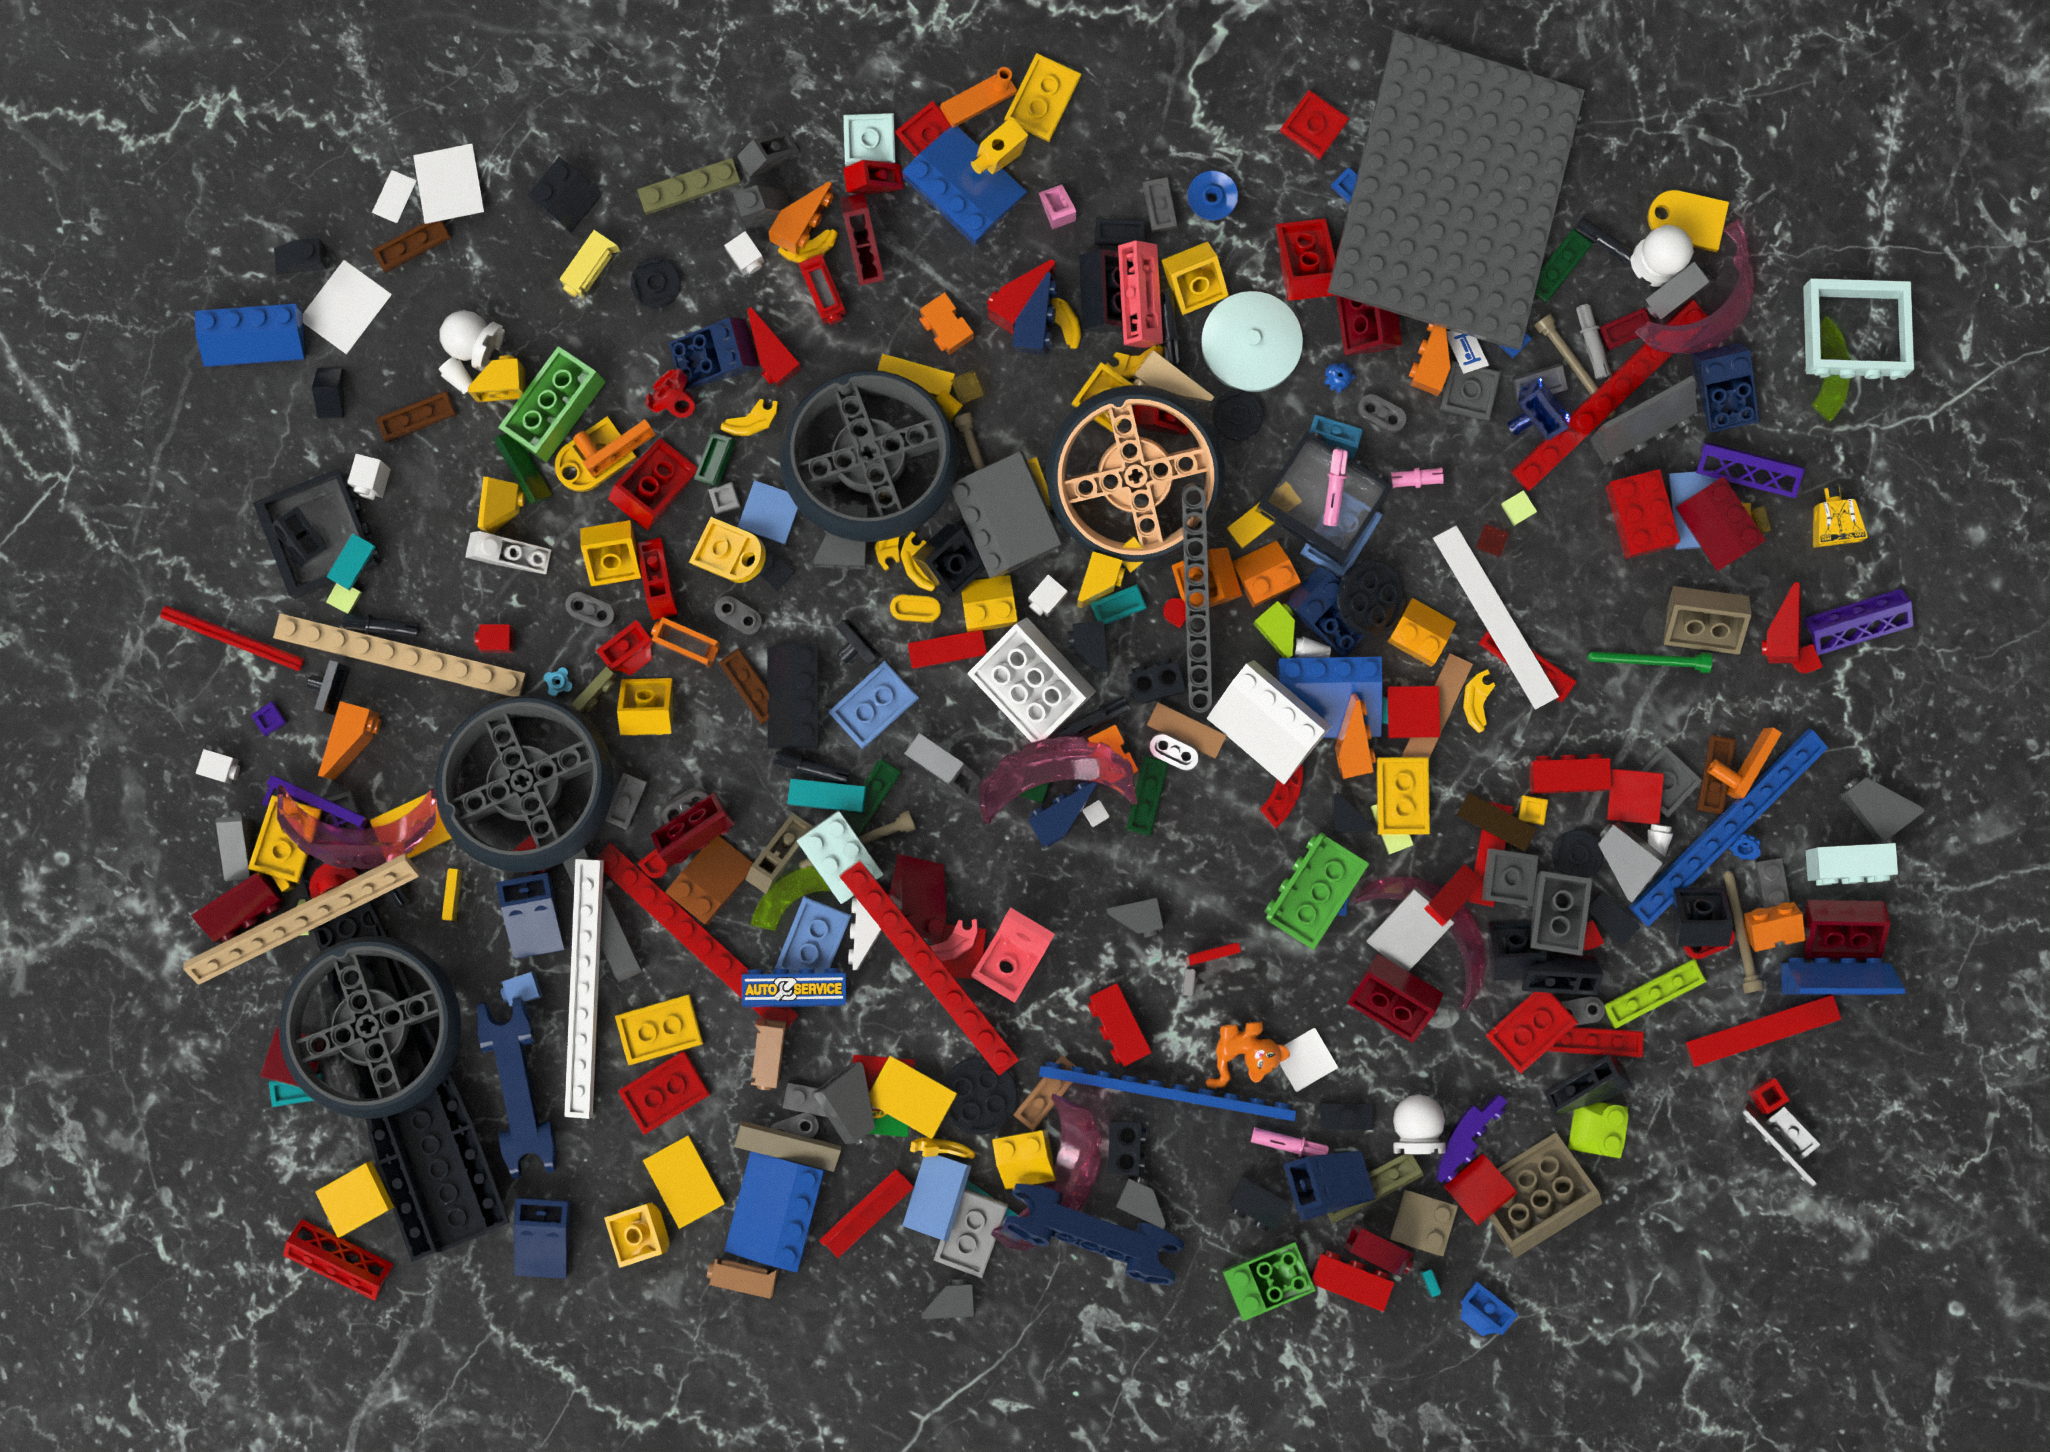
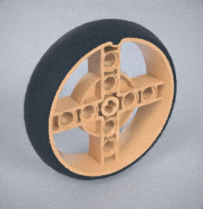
M1127 385L1105 390L1092 396L1074 409L1058 429L1049 450L1046 483L1050 502L1058 520L1069 535L1080 545L1091 552H1097L1122 561L1148 563L1168 558L1183 550L1182 527L1169 536L1162 538L1155 509L1168 496L1173 480L1206 472L1204 493L1206 497V526L1208 527L1222 500L1225 485V463L1221 445L1215 431L1202 413L1182 397L1161 388ZM1132 405L1152 406L1174 415L1189 428L1200 447L1168 454L1155 441L1139 437ZM1109 410L1116 442L1103 454L1097 471L1066 478V463L1076 437L1090 421ZM1126 418L1131 421L1132 425L1128 431H1120L1117 428V422L1120 419ZM1128 443H1132L1137 447V452L1133 456H1126L1122 451L1123 447ZM1190 457L1193 460L1192 466L1189 469L1180 468L1178 463L1181 458ZM1157 463H1165L1168 466V470L1164 475H1157L1153 471ZM1132 469H1138V472L1142 471L1143 475L1139 476L1138 481L1129 478L1128 475L1132 474ZM1106 475H1115L1118 478L1117 484L1113 487L1106 486L1103 482ZM1083 480H1088L1093 484V489L1088 493L1082 492L1078 487L1079 483ZM1140 493L1146 494L1149 498L1148 503L1143 506L1137 505L1134 502L1135 496ZM1104 496L1116 508L1132 512L1139 543L1143 548H1124L1122 546L1125 543L1117 542L1098 534L1080 518L1072 503ZM1194 515L1187 521V524L1191 528H1196L1201 524L1202 520ZM1145 518H1150L1154 521V527L1150 530H1143L1140 527V522Z

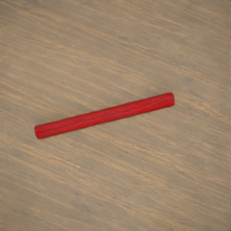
M164 606L161 611L160 617L172 623L296 671H300L303 667V658L169 606Z

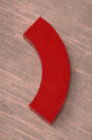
M1303 763L1285 784L1276 778L1272 794L1259 809L1274 829L1287 818L1296 804L1302 787Z

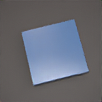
M754 480L737 528L786 545L799 509L787 491Z

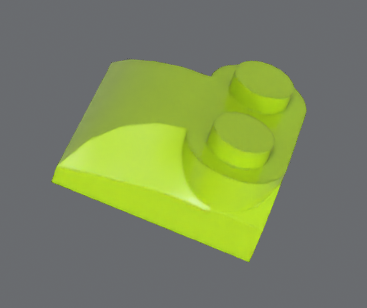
M1598 1102L1573 1110L1568 1149L1621 1158L1628 1124V1107Z

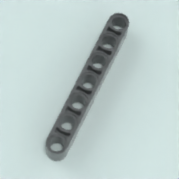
M570 812L554 819L561 836L576 823ZM587 846L563 862L573 886H575L576 859H592ZM603 883L600 945L616 979L620 983L643 972V969Z

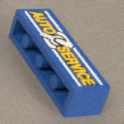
M838 968L825 969V973H815V969H799V974H789V969H775L773 974H763V970H747V974H742V1007L846 1006V973H841V969Z

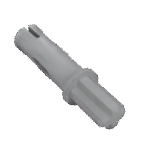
M1589 304L1581 305L1576 308L1582 328L1580 334L1584 335L1595 378L1608 377L1612 374L1598 333L1600 327L1596 326L1591 306Z

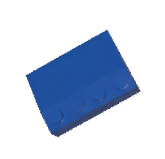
M951 126L919 153L902 171V175L909 185L976 247L1026 195L1027 191L1003 169L995 174H991L988 169L981 174L975 172L971 166V161L977 157L979 146L958 126L954 128Z
M1382 657L1278 659L1277 680L1332 726L1323 738H1338L1351 694L1356 693L1358 698L1365 702L1367 715H1364L1363 719L1364 724L1369 725L1371 737H1381Z
M1789 958V963L1781 964L1782 994H1905V987L1891 963H1882V958H1866V963H1857L1856 958H1841V963H1831V958H1815V963H1805V958Z
M750 1151L724 1251L797 1273L801 1267L826 1170Z

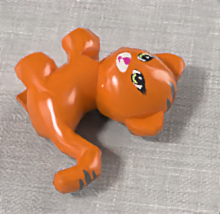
M1261 1021L1246 1023L1244 1031H1239L1237 1024L1223 1025L1220 1027V1039L1215 1050L1217 1068L1221 1076L1219 1079L1209 1078L1206 1080V1086L1215 1090L1225 1088L1231 1080L1227 1062L1239 1054H1245L1244 1059L1248 1067V1075L1256 1083L1261 1081L1266 1074L1271 1073L1277 1068L1280 1062L1289 1058L1290 1052L1287 1047L1276 1044L1271 1039H1259L1257 1037L1263 1030Z

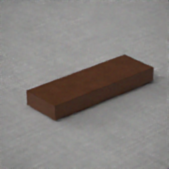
M442 220L426 224L424 222L372 251L383 272L386 274L452 238Z
M444 391L378 417L376 420L384 441L388 443L457 416L449 393Z
M738 648L718 663L759 723L763 725L769 718V713L767 714L768 689Z
M1709 735L1701 779L1703 781L1700 784L1696 807L1697 811L1717 815L1723 814L1728 785L1709 774L1707 770L1715 759L1731 769L1736 739Z

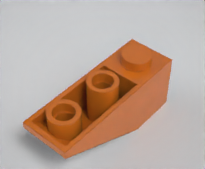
M828 181L781 210L769 230L770 242L794 254H797L800 248H805L810 238L809 232L812 227L816 228L822 218V210L824 207L828 208L834 198L832 183Z
M1429 324L1427 330L1431 333L1428 341L1423 339L1418 354L1422 356L1419 364L1413 363L1409 373V377L1413 378L1410 385L1439 396L1450 370L1446 328Z
M1356 693L1351 694L1335 745L1338 768L1343 779L1372 773V764L1376 763L1374 750L1369 748L1368 740L1371 739L1370 728L1368 724H1364L1363 716L1367 715L1365 702L1360 700Z

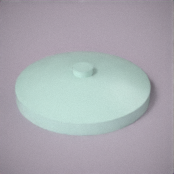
M1257 291L1237 293L1221 301L1209 314L1201 339L1203 357L1212 374L1226 386L1244 392L1266 391L1285 381L1297 366L1303 345L1302 330L1293 311L1275 296Z

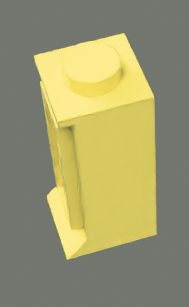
M593 230L561 276L560 281L564 285L563 290L573 297L579 295L584 299V291L587 293L611 259L612 253L620 252L618 246Z

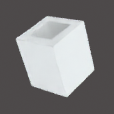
M743 232L724 245L726 251L743 275L747 273L753 274L762 267L761 264L764 262V259L746 232Z
M1047 575L1028 597V601L1031 603L1029 607L1037 615L1041 616L1044 614L1048 617L1066 597L1068 591L1051 576Z
M203 749L196 774L231 784L232 780H236L239 774V760Z

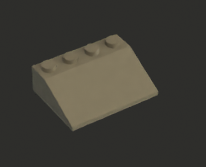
M1557 1132L1497 1169L1513 1186L1517 1194L1489 1216L1488 1219L1514 1258H1517L1600 1206L1602 1201L1599 1191Z

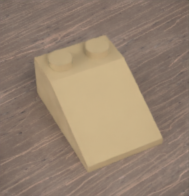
M1154 350L1147 355L1131 376L1135 379L1134 385L1161 388L1185 399L1207 403L1214 398L1213 395Z

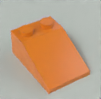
M340 701L318 776L335 781L372 741L374 734H378L382 722L379 719L380 714L367 708Z

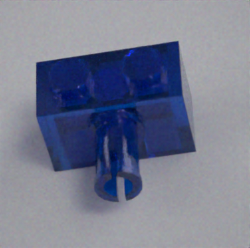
M1538 378L1519 391L1518 404L1525 412L1508 422L1510 430H1515L1513 433L1516 436L1535 424L1545 439L1549 441L1569 428V414L1541 378Z

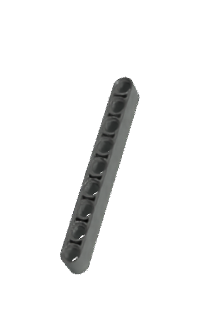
M1190 483L1183 488L1181 494L1188 699L1192 710L1202 713L1206 712L1212 704L1206 497L1204 489L1199 484ZM1190 490H1197L1201 496L1198 501L1190 502L1186 499L1187 493ZM1194 515L1200 517L1202 521L1198 527L1191 528L1188 526L1187 520L1189 517ZM1193 541H1198L1202 544V549L1198 553H1191L1188 550L1189 544ZM1200 567L1203 570V574L1200 578L1194 579L1189 576L1190 569ZM1195 592H1199L1204 596L1203 601L1199 604H1193L1189 600L1190 596ZM1194 618H1201L1205 621L1201 629L1191 627L1190 624ZM1196 643H1202L1206 648L1202 654H1194L1191 651L1192 646ZM1201 668L1206 671V675L1202 679H1195L1192 676L1193 671ZM1201 693L1207 696V700L1203 704H1196L1193 701L1194 696Z

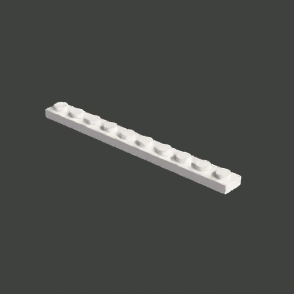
M576 859L565 1117L587 1119L593 1117L604 860Z

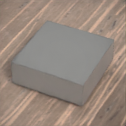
M733 482L708 489L716 515L740 507Z
M1185 969L1182 991L1184 996L1194 995L1195 970Z

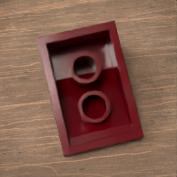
M898 854L889 896L923 939L941 942L946 920L944 864Z

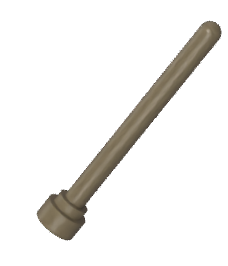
M1551 314L1547 315L1537 322L1534 327L1539 333H1543L1544 336L1547 335L1588 392L1590 394L1594 393L1598 386L1557 332L1556 320ZM1613 410L1607 417L1613 418L1616 415V411Z
M965 413L953 418L952 421L955 429H958L959 433H962L975 470L978 471L985 468L972 432L974 428L972 414Z
M909 810L900 813V817L895 818L896 821L858 836L863 845H866L899 830L900 832L906 831L908 833L915 830L916 826ZM809 858L799 862V867L802 870L814 866Z
M1726 871L1724 873V881L1746 974L1744 978L1745 983H1742L1744 994L1765 990L1763 979L1760 980L1759 975H1756L1734 874L1732 871Z

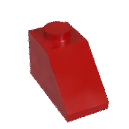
M861 160L843 168L847 193L859 194L864 192L865 195L904 189L900 164Z
M1134 405L1133 414L1136 427L1148 431L1188 435L1189 428L1174 415L1156 407Z

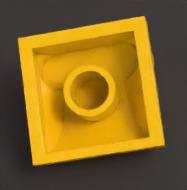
M1101 362L1073 400L1072 406L1077 408L1087 399L1105 390L1133 384ZM1109 410L1093 419L1106 429L1114 432ZM1123 418L1120 419V420L1117 422V427H1118V425L1120 424V422L1123 420Z
M652 1202L604 1218L619 1268L667 1253L669 1247L668 1234L661 1212Z

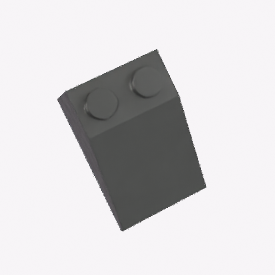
M1544 871L1536 874L1530 948L1578 956L1583 955L1592 879Z

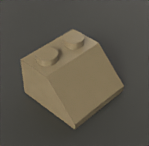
M1404 1189L1390 1240L1444 1256L1458 1206Z

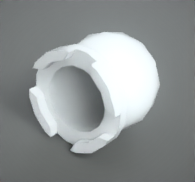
M1663 225L1652 230L1646 239L1641 240L1634 249V253L1630 258L1633 271L1639 279L1643 277L1646 281L1651 282V286L1662 287L1690 263L1694 253L1692 239L1683 229L1674 225Z
M462 310L452 313L445 318L440 328V342L444 350L453 358L463 361L472 359V367L483 371L492 361L489 358L493 350H500L505 330L502 329V325L491 322L487 326L485 320L476 313Z
M1420 1094L1408 1096L1402 1100L1395 1109L1393 1117L1395 1131L1401 1138L1399 1142L1393 1143V1153H1401V1149H1404V1154H1431V1152H1434V1149H1438V1154L1446 1153L1445 1143L1439 1142L1438 1139L1443 1132L1445 1124L1444 1113L1438 1102L1429 1096Z

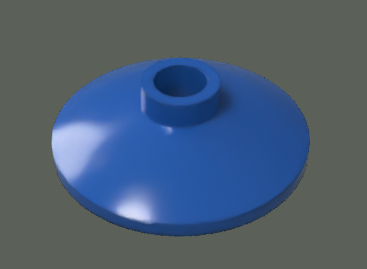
M1203 172L1196 176L1189 186V206L1197 216L1205 220L1223 219L1234 210L1237 204V187L1234 181L1222 172ZM1210 194H1214L1217 200L1211 202L1207 197Z

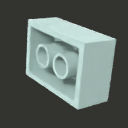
M839 810L797 839L800 847L841 904L854 895L841 880L839 874L860 859L876 880L884 875Z
M1896 843L1817 847L1806 850L1808 881H1816V885L1836 884L1838 879H1842V884L1864 882V878H1867L1868 883L1890 881V876L1898 874Z

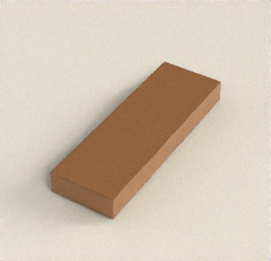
M1157 703L1147 723L1148 727L1158 732H1168L1195 745L1199 752L1216 759L1227 736L1160 703Z
M1063 1055L1055 1062L1062 1064V1070L1071 1071L1072 1066H1075ZM1043 1077L1013 1115L1034 1131L1073 1082Z

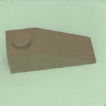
M792 813L752 864L745 880L767 894L799 850L800 845L797 839L811 830L813 826Z

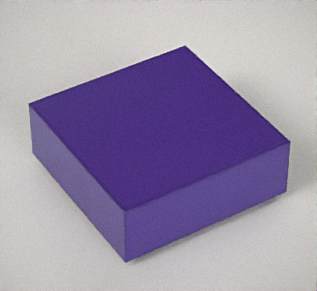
M273 701L251 715L265 737L288 723Z

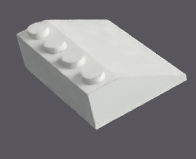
M1028 618L1016 623L967 673L1035 747L1042 744L1096 692Z
M1255 660L1243 667L1207 717L1211 723L1283 784L1289 780L1332 727Z

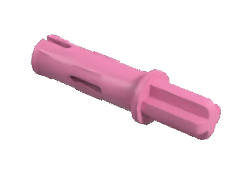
M1344 449L1333 450L1331 470L1327 473L1329 484L1323 524L1329 526H1338L1344 480L1348 477L1345 474L1348 451Z
M1254 1127L1251 1139L1252 1143L1298 1154V1157H1301V1155L1308 1157L1327 1155L1329 1151L1327 1145L1307 1141L1305 1137L1299 1139Z

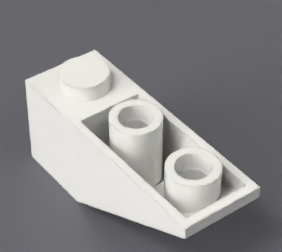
M478 531L470 533L465 557L489 564L546 574L551 549Z
M853 898L852 913H856V923H851L850 939H854V949H849L848 964L853 965V970H858L882 930L857 898Z

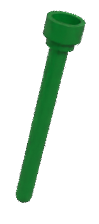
M1589 652L1587 655L1588 660L1591 662L1694 667V670H1699V673H1710L1712 668V653L1700 652V655H1695V657Z

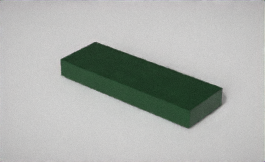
M1572 229L1540 270L1534 295L1546 304L1593 243Z
M507 434L497 436L494 442L529 503L532 505L550 499L552 494L527 450Z
M1147 756L1143 757L1126 831L1151 836L1168 767L1167 762Z
M881 758L862 785L867 788L864 812L845 811L843 814L853 831L861 836L902 773V771Z

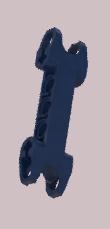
M521 995L512 998L513 1015L512 1019L507 1022H499L494 1019L487 1002L477 1005V1034L482 1053L495 1052L510 1127L508 1130L499 1131V1142L502 1157L506 1162L512 1180L520 1178L522 1170L521 1156L526 1153H535L540 1156L547 1173L555 1172L556 1139L551 1121L539 1123L524 1050V1045L535 1043L532 1019Z
M1018 1183L1013 1187L1012 1195L1027 1204L1030 1216H1006L1002 1227L1022 1240L1038 1246H1048L1052 1237L1126 1263L1125 1274L1132 1279L1143 1283L1170 1286L1175 1282L1176 1274L1161 1265L1158 1260V1252L1180 1253L1185 1242L1165 1229L1148 1223H1139L1135 1232L1061 1206L1063 1196L1053 1189Z

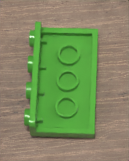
M1322 832L1318 837L1313 835L1306 846L1309 849L1305 858L1301 856L1298 858L1292 868L1296 872L1291 879L1286 878L1278 890L1281 892V895L1277 901L1272 899L1264 911L1268 914L1266 921L1313 951L1369 866V863L1329 839Z

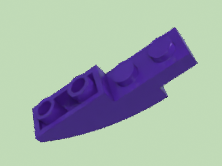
M1496 1094L1481 1110L1471 1105L1457 1121L1446 1139V1153L1440 1154L1435 1175V1179L1438 1182L1442 1183L1444 1180L1447 1182L1451 1181L1459 1172L1456 1168L1462 1162L1467 1164L1475 1157L1477 1153L1474 1150L1478 1145L1471 1138L1473 1136L1476 1138L1480 1137L1488 1128L1485 1124L1491 1118L1494 1120L1498 1119L1505 1112L1506 1109L1503 1106L1507 1101L1501 1095Z

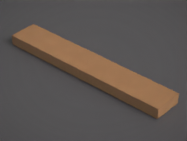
M1451 653L1448 655L1434 685L1439 686L1440 734L1473 665ZM1410 738L1401 757L1430 758L1438 738Z

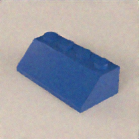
M296 304L195 311L196 339L204 367L305 360L303 310Z

